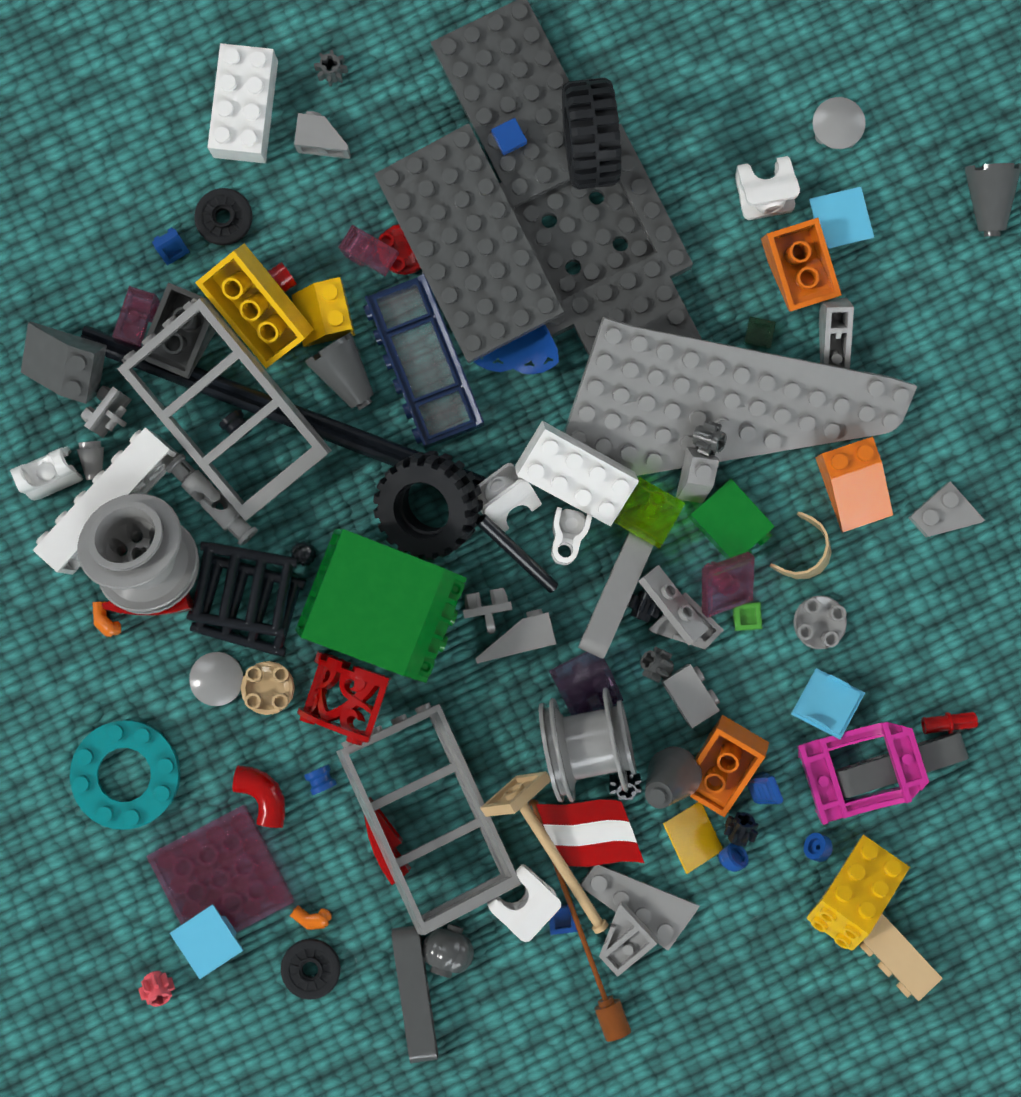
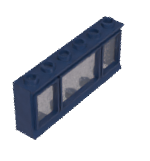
M422 274L373 295L365 296L367 305L363 306L368 321L374 319L377 329L373 330L378 346L384 344L387 354L382 356L387 369H394L397 378L392 381L397 394L403 393L407 402L402 404L407 419L413 418L416 428L412 429L417 444L423 443L424 448L427 449L483 427V418L425 275Z

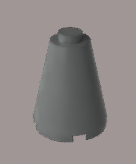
M1014 163L983 164L981 168H975V165L965 167L978 232H984V237L1001 236V231L1007 229L1021 172V163L1015 165Z
M351 333L341 337L305 361L308 367L351 409L357 407L358 410H361L372 403L370 397L374 393Z
M670 746L657 752L652 757L648 766L645 798L651 806L662 809L686 799L696 792L701 784L702 770L700 765L698 766L694 760V756L686 749Z

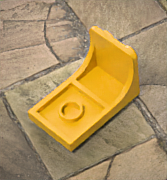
M863 835L825 894L810 911L807 919L816 930L831 936L840 947L854 950L871 933L910 867Z

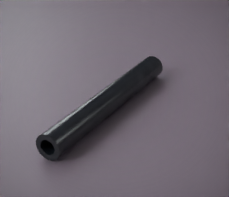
M486 514L481 515L477 519L476 525L549 593L557 589L558 582Z

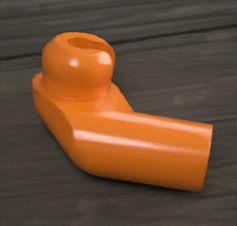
M106 601L92 602L94 626L104 636L112 637L113 635H119L121 633L120 622H112L107 617V610L102 607V603Z
M297 905L290 914V917L304 928L315 930L327 927L332 914L325 908L320 909L318 913L309 914Z

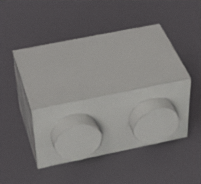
M687 664L672 673L668 678L661 680V683L688 726L693 728L719 712L717 704L720 701L712 689L707 691L702 681L705 680V677L697 666L693 668L691 664Z

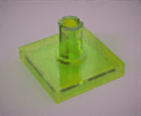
M638 477V484L614 520V523L660 549L685 503L645 479Z

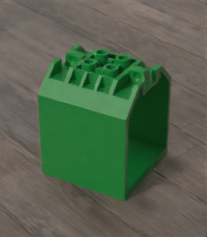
M334 529L295 631L301 638L399 675L427 683L438 652H443L447 644L448 637L445 636L449 625L453 626L457 618L458 610H455L467 578L345 529Z

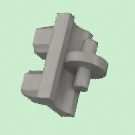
M102 386L97 392V398L102 402L96 410L89 406L81 414V418L86 422L84 426L102 438L105 437L109 430L112 431L117 423L122 427L126 426L127 422L121 418L127 411L125 408L132 400L116 388Z

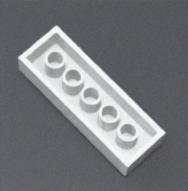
M147 428L135 432L129 440L131 444L124 451L120 450L111 459L112 464L108 469L100 471L92 480L94 484L87 491L84 490L79 493L74 499L75 505L68 512L64 511L55 520L56 525L52 530L44 532L37 539L36 543L38 545L33 551L56 572L73 575L79 569L80 562L77 552L79 536L86 521L100 506L122 495L133 493L147 494L165 475L167 465L180 454L159 435Z

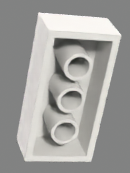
M220 43L207 147L213 158L266 163L278 60L273 49Z
M544 421L540 423L515 465L518 477L577 509L592 515V517L609 526L613 524L639 482L635 472Z

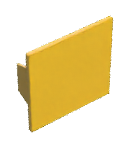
M700 802L693 804L663 823L686 874L719 854L723 849Z

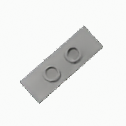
M659 565L638 581L688 646L708 630L705 623Z

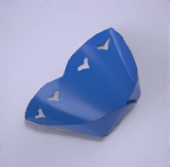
M543 325L483 356V359L475 360L474 363L484 369L495 372L514 369L523 374H538L556 366L559 363L558 348L546 325ZM548 357L553 359V361H548L544 364ZM497 358H499V360L502 361L503 364H500V363H498V362H496V363H492V362L495 361ZM532 361L535 366H525L524 364Z

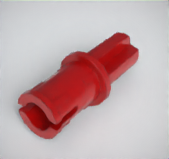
M946 712L943 716L922 717V731L924 734L945 731L951 734L954 730L978 727V717L974 712L960 714Z

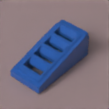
M764 771L753 775L747 783L752 799L757 804H780L784 800L775 777Z

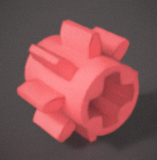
M154 971L144 977L141 981L142 987L138 990L141 1001L146 1000L147 1005L158 1007L170 1000V997H172L171 991L175 989L172 977L168 978L166 973Z

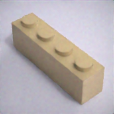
M883 914L871 933L859 944V947L869 957L874 954L880 960L877 966L888 978L893 975L899 981L896 986L907 998L912 995L920 1001L943 979Z

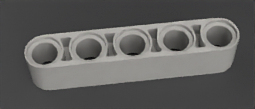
M632 531L628 533L578 648L604 659L654 546V541Z

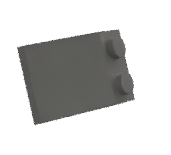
M168 282L147 336L152 333L157 335L164 329L162 324L173 315L176 317L181 315L185 311L183 306L187 302H191L193 298L198 300L205 297ZM207 299V300L209 301V303L214 307V309H215V310L219 313V315L222 317V315L220 314V312L215 308V306L210 302V300ZM199 312L144 360L189 379L216 330Z
M30 321L27 326L21 373L60 396L86 404L96 397L99 391L107 345Z

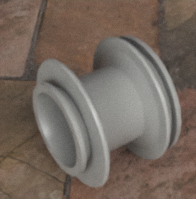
M133 493L114 498L100 506L89 517L80 533L77 552L83 571L93 582L100 585L102 592L110 602L128 612L153 614L171 608L188 594L198 576L199 555L193 537L180 525L179 518L173 508L156 496Z
M606 687L603 689L605 709L564 717L554 698L550 699L549 707L545 703L539 704V722L544 754L551 784L558 802H563L565 795H567L570 802L573 803L575 801L576 780L618 772L624 792H627V771H631L632 775L636 774L632 741L622 700H618L617 705L613 707L609 690Z

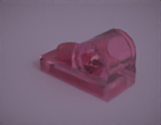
M354 225L351 226L338 247L342 254L352 262L360 266L366 265L383 276L387 275L399 255L396 249Z
M129 286L112 337L141 347L148 323H152L160 304L159 298L153 293Z

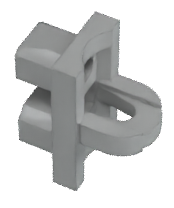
M504 588L490 590L492 605L483 607L479 592L466 594V610H463L464 618L485 615L487 632L489 634H493L496 631L493 613L512 610L511 601L508 602Z

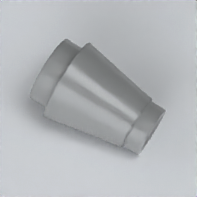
M101 441L80 442L77 453L86 480H92L103 470L104 447H101Z

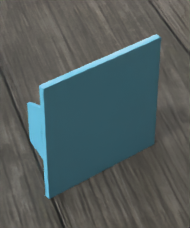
M861 187L809 199L813 219L819 218L828 249L874 238Z
M816 668L791 715L841 740L865 692Z
M214 904L170 932V935L199 979L243 951L242 946L236 939L235 929L226 916L220 915Z

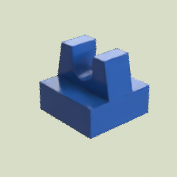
M172 227L167 230L168 233L161 237L156 236L154 241H152L166 265L190 253L176 229Z

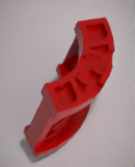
M317 651L314 662L318 664L305 706L304 708H298L299 720L313 725L317 724L346 735V741L352 744L362 746L363 742L368 743L371 739L391 677L360 666H353V669H350V662ZM339 681L341 693L348 700L329 711L326 693L328 689H331ZM354 681V686L350 688V684ZM380 687L373 707L367 701ZM359 707L371 714L366 731L359 730L353 725L355 718L365 722L364 715L356 710ZM340 719V724L334 721Z

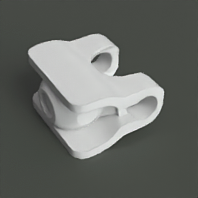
M788 156L777 158L774 170L775 176L770 179L758 178L753 173L749 164L737 165L735 180L745 219H760L790 213L794 210V199L798 197L800 188Z
M61 447L48 453V455L11 469V475L19 492L26 494L31 500H39L82 481V475L76 471L73 465H68L64 458L71 453L70 447Z
M512 463L505 464L478 484L482 493L477 497L478 500L483 501L481 513L486 514L504 532L509 530L506 520L513 508L524 505L531 511H534L542 505L530 483L517 476L515 466Z
M557 507L552 527L554 542L551 550V556L555 563L565 566L574 561L578 554L580 543L590 528L592 515L587 514L585 516L584 513L571 509L562 510V508ZM561 545L568 546L571 550V555L569 557L560 556L558 547Z
M522 864L515 872L520 882L525 886L523 897L511 903L504 901L498 896L487 902L490 911L521 941L529 942L560 909L561 902L551 886L529 867Z

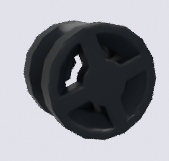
M240 409L230 413L219 423V426L231 435L246 422L244 413Z

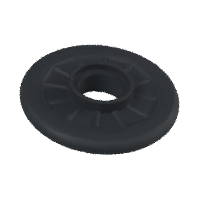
M229 188L214 189L206 193L198 202L194 214L195 225L200 235L208 242L222 246L234 244L244 238L251 227L253 218L248 200L241 193ZM222 210L229 211L231 215L226 223H219L216 219L217 214Z
M304 939L296 942L286 951L281 962V976L285 986L292 994L302 999L312 1000L327 995L334 989L340 977L341 967L338 955L330 945L318 939ZM305 963H315L318 967V973L315 976L306 975L303 971Z

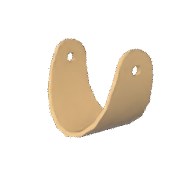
M798 512L797 515L800 518L814 525L824 535L826 547L823 557L815 566L806 571L793 572L775 564H770V567L794 579H810L821 574L829 564L832 553L830 540L825 528L819 521L803 512Z

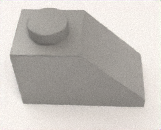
M307 111L306 114L298 113L294 141L298 153L350 159L348 145L325 116L314 111Z
M686 448L676 500L696 503L704 502L714 486L719 459L716 455L710 454V456L697 453L698 449Z

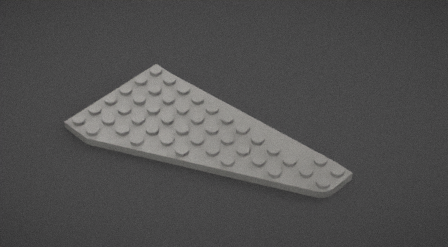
M603 316L564 433L635 472L636 476L682 468L686 448H699L693 444L692 439L695 429L699 425L703 426L704 422L709 423L712 421L721 424L720 431L727 435L723 450L715 453L719 462L886 434L895 430L903 422L917 386L886 375L866 371L861 372L641 328Z

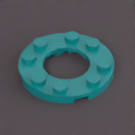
M120 720L96 728L83 739L76 749L71 762L70 785L78 806L90 819L108 828L127 830L139 828L154 821L169 808L177 794L181 772L177 753L163 736L162 732L144 722ZM129 748L138 751L146 758L150 766L151 779L148 788L140 797L133 801L122 802L112 799L106 794L99 783L101 762L110 752L116 749Z

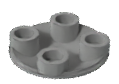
M834 97L824 101L816 109L813 116L812 124L815 139L819 144H824L833 149L853 147L860 140L865 130L863 111L854 101L848 98Z
M810 597L803 601L795 612V633L800 641L808 647L814 649L834 647L839 643L846 631V610L830 597Z
M222 652L208 653L194 663L190 671V687L196 698L204 704L222 706L238 697L241 691L243 671L238 660Z

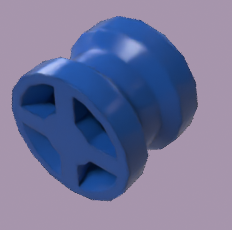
M329 764L304 775L305 780L311 784L310 791L312 795L337 785L336 780L330 775L331 768Z

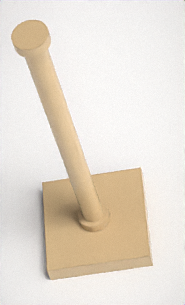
M546 771L515 776L480 809L485 817L515 814L520 810L593 924L592 930L594 933L603 932L609 924L606 919L600 917L528 804L538 792L551 782L550 776Z

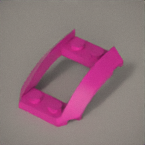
M885 721L845 731L841 740L831 735L798 745V758H801L816 806L814 810L822 825L868 811L910 803L920 790L922 791L929 783L913 729ZM884 737L899 787L844 800L829 751Z

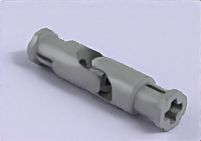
M184 454L176 456L167 465L165 470L168 473H172L182 483L181 487L199 502L203 509L224 530L228 529L234 535L240 546L246 544L257 533L258 529L251 527L241 517L225 496L215 489L212 483L199 470H195L185 460L186 456ZM219 502L222 504L223 510L215 508Z

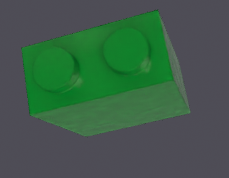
M732 479L724 483L688 516L730 564L736 561L740 564L752 554L750 549L756 543L760 546L772 536L769 531L775 527Z

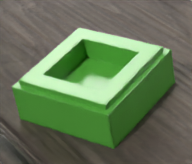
M760 602L732 604L734 631L762 629Z

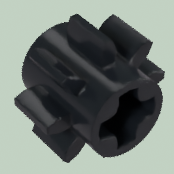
M640 590L638 596H631L627 606L632 609L630 616L649 623L651 617L658 619L661 612L649 594Z
M627 771V792H624L618 772L614 773V775H609L610 794L617 793L619 801L622 799L633 800L637 793L642 792L640 773L632 775L631 771Z
M737 812L735 817L728 816L725 822L726 829L724 835H727L729 841L737 846H746L748 840L754 843L758 835L756 830L759 824L755 823L753 816L746 812Z

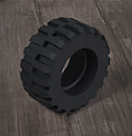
M604 77L568 81L562 88V115L571 185L578 190L614 186L620 181L621 145L619 117L613 84Z
M428 451L425 454L423 452L415 453L391 467L384 473L385 477L380 479L377 485V489L380 491L374 494L373 499L374 504H378V507L373 510L374 517L380 519L381 523L377 526L381 533L385 531L388 538L385 540L390 545L395 543L399 546L397 550L404 553L410 552L412 556L419 559L425 555L426 560H435L438 556L443 558L464 544L476 531V522L481 516L478 513L483 509V501L478 500L477 497L482 492L479 485L474 486L472 480L476 477L473 473L469 472L467 474L463 469L465 464L460 460L454 463L452 462L453 457L444 453L438 456L439 453L437 451ZM414 483L430 484L443 494L449 509V517L445 526L440 528L430 527L421 523L414 516L408 499L409 490Z

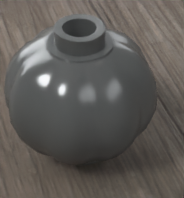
M448 923L447 928L436 929L427 935L423 942L422 953L425 962L432 965L430 970L432 973L451 978L452 973L460 974L471 965L474 948L471 941L462 934L464 928Z

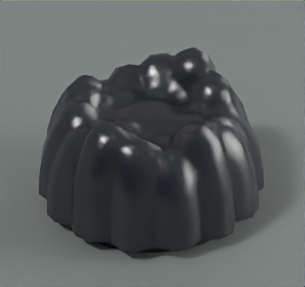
M296 542L290 551L291 557L299 559L298 566L305 567L314 562V558H316V550L310 542Z

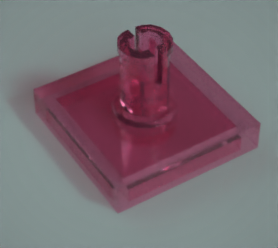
M745 552L718 563L713 561L711 564L707 563L702 568V613L707 618L753 601L755 557L750 552Z

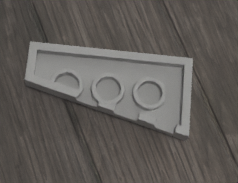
M603 865L592 866L580 883L584 890L614 912L617 911L619 903L623 901L659 939L658 944L668 951L700 907L699 904L682 899L677 895L655 888L650 884L628 877Z

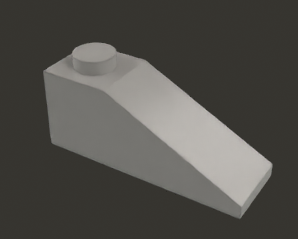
M832 298L820 302L819 342L821 364L850 369L854 306L848 298Z
M542 609L526 612L527 618L521 619L476 657V662L481 663L555 645L556 641L549 612L543 614Z

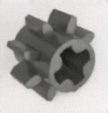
M330 50V53L325 55L320 53V63H314L315 70L320 71L317 75L319 81L325 79L328 81L329 86H332L337 81L343 83L342 73H348L347 66L342 65L345 62L344 56L340 55L337 57L334 55L333 50Z
M712 421L709 423L704 422L703 426L699 425L695 429L692 441L695 446L699 447L697 453L710 456V454L715 455L716 452L719 453L723 450L727 435L720 431L721 424Z
M655 647L653 651L645 652L640 662L641 667L644 669L642 675L658 683L661 678H668L674 669V664L670 660L672 654L658 647Z

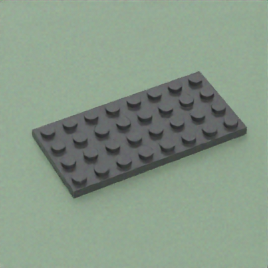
M469 123L375 173L380 187L469 364L565 314Z

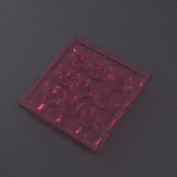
M246 804L146 856L181 925L214 904L220 915L227 917L237 933L295 901Z

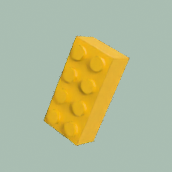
M245 243L231 252L195 282L265 368L276 362L314 330Z

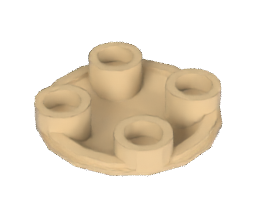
M271 661L260 662L249 667L241 683V694L245 705L254 712L264 715L276 714L285 709L293 699L295 690L294 680L288 669L279 663Z

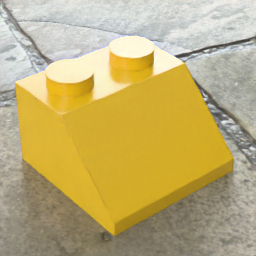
M340 277L313 283L291 295L293 304L314 328L302 341L303 347L337 340L348 333L355 336L344 284Z

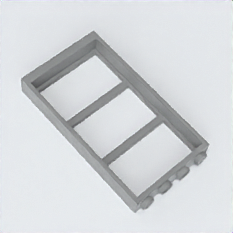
M193 298L191 302L189 301L183 306L185 311L178 317L173 315L162 324L164 329L157 335L152 333L141 342L144 346L137 352L132 350L122 359L123 364L117 369L241 517L247 521L332 450L206 298H199L198 300ZM201 312L233 352L165 408L133 368ZM240 359L273 400L205 455L172 415ZM279 407L312 447L244 502L212 462Z
M430 703L415 708L417 714L407 718L406 714L390 720L392 726L385 729L381 725L375 727L368 743L363 742L362 746L345 741L341 743L343 748L336 751L415 929L420 935H426L521 885L491 817H485L480 809L485 803L441 706L437 704L431 707ZM429 717L450 764L370 802L349 754ZM454 772L475 819L395 859L374 811ZM480 828L500 874L421 915L400 867Z

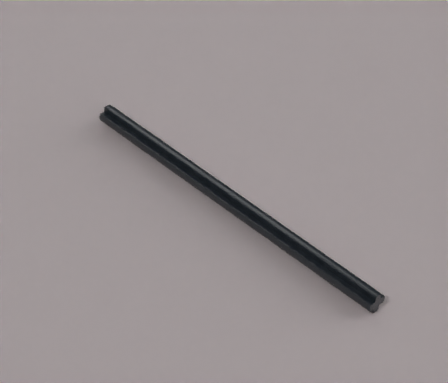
M88 325L84 326L80 336L107 345L105 357L123 363V357L130 351L134 350L137 352L142 348L138 344ZM145 360L134 367L186 388L193 386L209 372L195 367L191 376L187 379ZM218 376L199 392L254 414L273 400L269 394L222 376ZM295 405L325 441L391 466L396 465L406 457L419 453V451ZM279 407L266 417L298 430ZM472 472L476 477L472 480L474 486H477L486 479V477Z

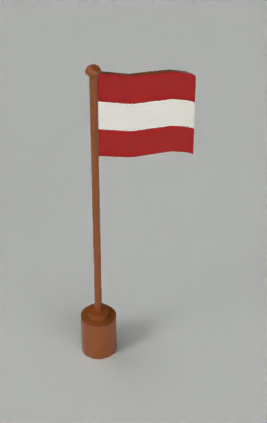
M536 799L529 801L528 804L532 806L535 815L568 866L590 867L622 861L644 863L622 801L596 799L570 804H539ZM553 863L602 997L594 1008L602 1032L607 1042L619 1040L631 1033L620 999H614L613 996L606 995L566 883Z

